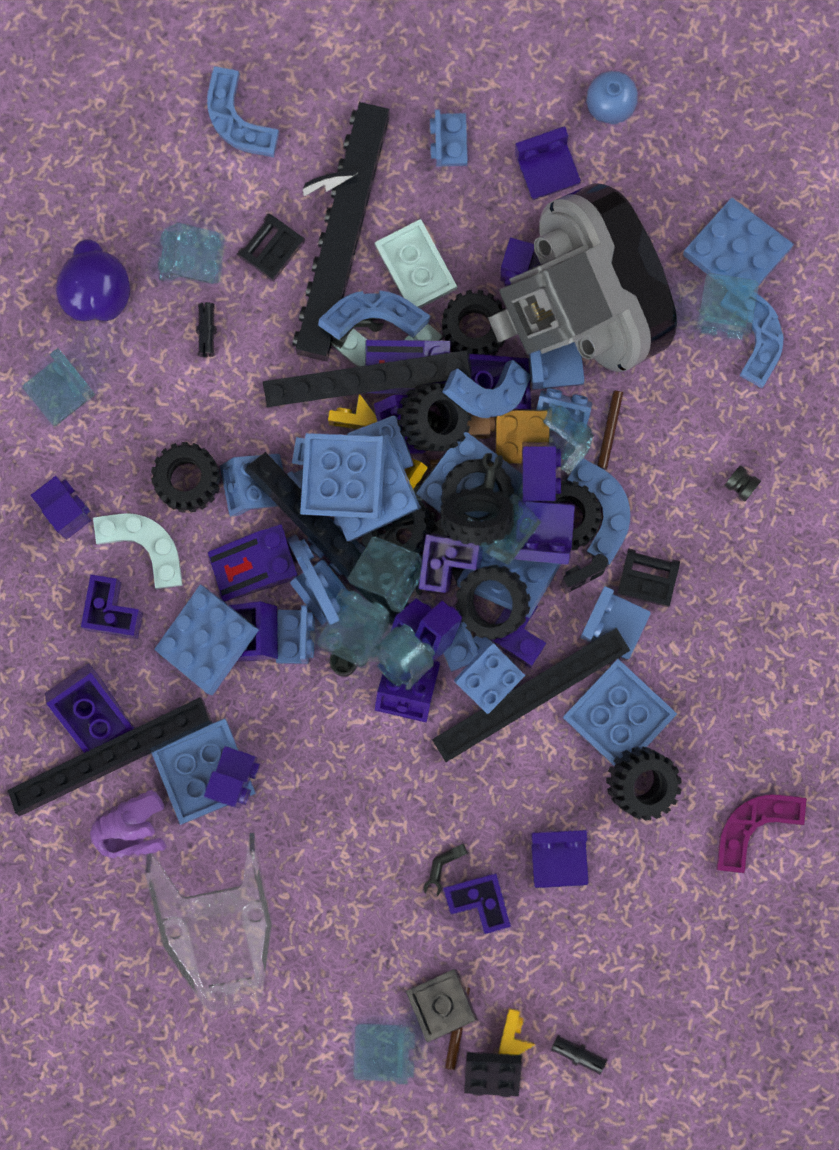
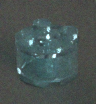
M403 624L401 627H395L371 651L372 659L377 657L380 662L377 667L381 673L398 687L402 683L407 685L405 688L407 690L411 689L433 667L432 657L435 655L433 648L427 643H422L415 636L414 631L406 624Z

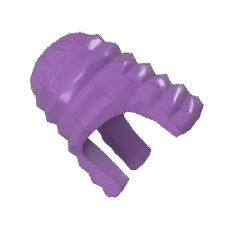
M149 790L146 793H141L138 798H131L128 802L124 801L118 806L112 807L110 811L106 810L92 824L90 837L93 845L101 855L110 858L117 856L122 858L133 854L137 856L141 854L147 855L157 851H164L167 846L161 838L144 842L145 837L155 834L152 824L146 820L154 813L165 808L164 803L155 791Z

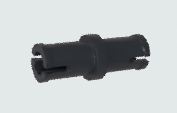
M205 302V307L204 303L198 304V326H196L198 356L208 358L207 354H209V357L215 356L214 335L217 333V327L214 326L215 304Z
M557 1035L550 1050L572 1060V1064L576 1066L580 1064L598 1073V1075H601L608 1060L585 1049V1045L581 1044L579 1046L560 1035Z

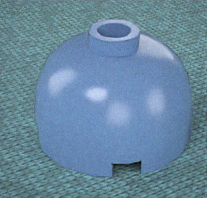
M607 71L599 74L593 79L587 90L586 104L588 110L600 122L603 121L609 124L624 122L633 115L637 106L638 91L636 85L628 75L620 71Z

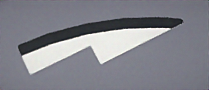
M335 172L315 178L304 184L303 194L306 196L325 185L327 192L358 172Z

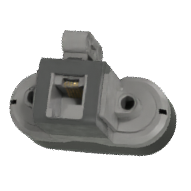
M594 183L547 204L540 216V237L534 242V249L540 265L510 278L511 284L499 289L506 309L488 317L497 341L501 342L518 334L526 354L539 350L543 354L575 342L583 358H594L603 367L615 372L627 371L666 350L672 343L677 330L675 304L664 269L653 243L628 199L609 185Z

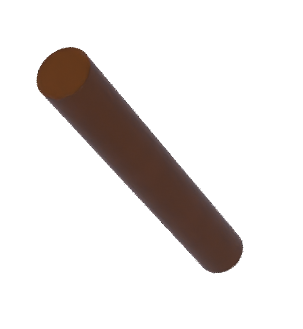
M613 390L597 464L598 467L606 470L623 398V392Z
M465 987V990L469 997L470 988ZM463 1027L451 1032L445 1063L446 1069L456 1070Z

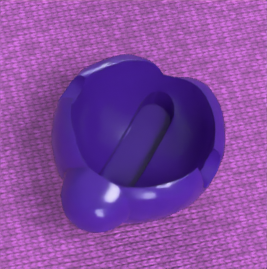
M85 239L78 242L73 250L72 257L63 265L57 279L56 295L59 305L68 316L76 321L87 322L97 319L106 322L115 319L125 309L130 297L129 277L124 265L115 256L104 252L96 241Z

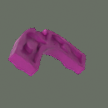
M764 795L750 799L736 808L728 817L721 831L716 870L745 873L747 846L752 833L765 823L777 822L804 825L807 798Z

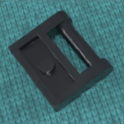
M268 213L263 219L264 223L245 248H241L236 255L274 282L304 244L305 238ZM272 228L276 229L277 233L257 258L252 254Z
M628 548L617 595L669 608L680 561L674 559L667 561L636 553V550ZM633 563L669 572L668 578L632 570Z
M598 554L594 556L592 563L580 569L578 565L566 571L561 582L564 593L567 594L603 575L608 566L607 557L603 554Z

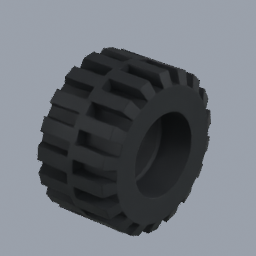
M467 290L466 295L459 293L456 295V300L453 301L451 299L448 302V308H445L443 312L442 334L445 341H450L452 352L469 350V354H493L494 356L498 352V348H502L505 340L498 342L492 327L484 336L471 338L461 332L459 323L464 316L471 313L482 314L488 319V317L505 309L502 308V302L499 299L494 300V295L491 293L484 295L483 290H478L477 293Z
M445 383L418 385L415 389L409 390L406 393L407 398H402L400 401L403 406L398 408L397 414H400L401 417L400 420H397V424L402 426L400 433L402 436H407L406 442L409 445H414L415 449L447 451L449 448L457 447L458 442H463L466 438L464 432H469L470 426L467 423L471 421V415H468L467 411L443 393ZM433 403L438 407L441 414L440 425L435 432L430 428L427 419L428 410Z
M182 442L180 446L175 443L171 445L172 448L168 451L166 448L162 450L161 453L163 455L160 458L156 457L154 461L156 466L152 467L151 470L153 474L151 481L160 499L171 509H178L179 512L185 513V510H189L191 513L196 512L197 508H206L205 504L210 501L212 503L215 499L214 494H218L220 490L218 485L221 483V476L219 475L218 465L205 448H200L198 444L193 443V445H189L188 442ZM183 464H194L201 471L200 482L189 491L176 490L171 483L173 472Z
M566 480L561 481V494H556V501L541 502H571L580 508L583 519L580 526L573 529L572 551L578 550L580 546L584 547L595 536L601 520L600 503L596 501V495L594 492L590 493L587 486L581 487L578 485L579 482L567 483Z
M633 747L632 752L628 750L623 751L621 759L619 757L614 759L616 765L614 768L609 767L608 772L611 773V777L606 778V783L611 786L607 788L608 794L613 797L611 800L620 809L634 818L651 820V816L658 819L662 817L661 812L667 814L671 811L669 808L671 804L676 805L678 800L675 797L676 794H681L682 789L678 787V784H682V779L677 775L679 773L678 768L673 765L674 762L648 747H642V749ZM652 770L654 780L650 790L641 796H635L634 785L637 778L643 772Z

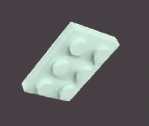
M421 219L374 242L402 297L418 308L457 289L454 279Z

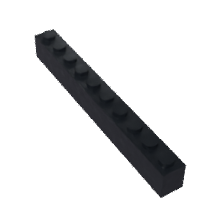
M359 102L357 110H352L350 125H353L351 134H346L343 149L347 151L345 158H340L337 172L357 171L358 173L332 188L331 198H334L332 208L328 207L326 210L324 222L328 224L326 232H321L318 242L321 252L319 257L315 256L312 265V272H315L313 282H308L305 296L309 297L307 306H302L299 315V321L302 322L301 329L295 332L292 346L296 347L297 355L328 362L334 336L318 326L319 319L339 300L344 298L390 119L389 108Z

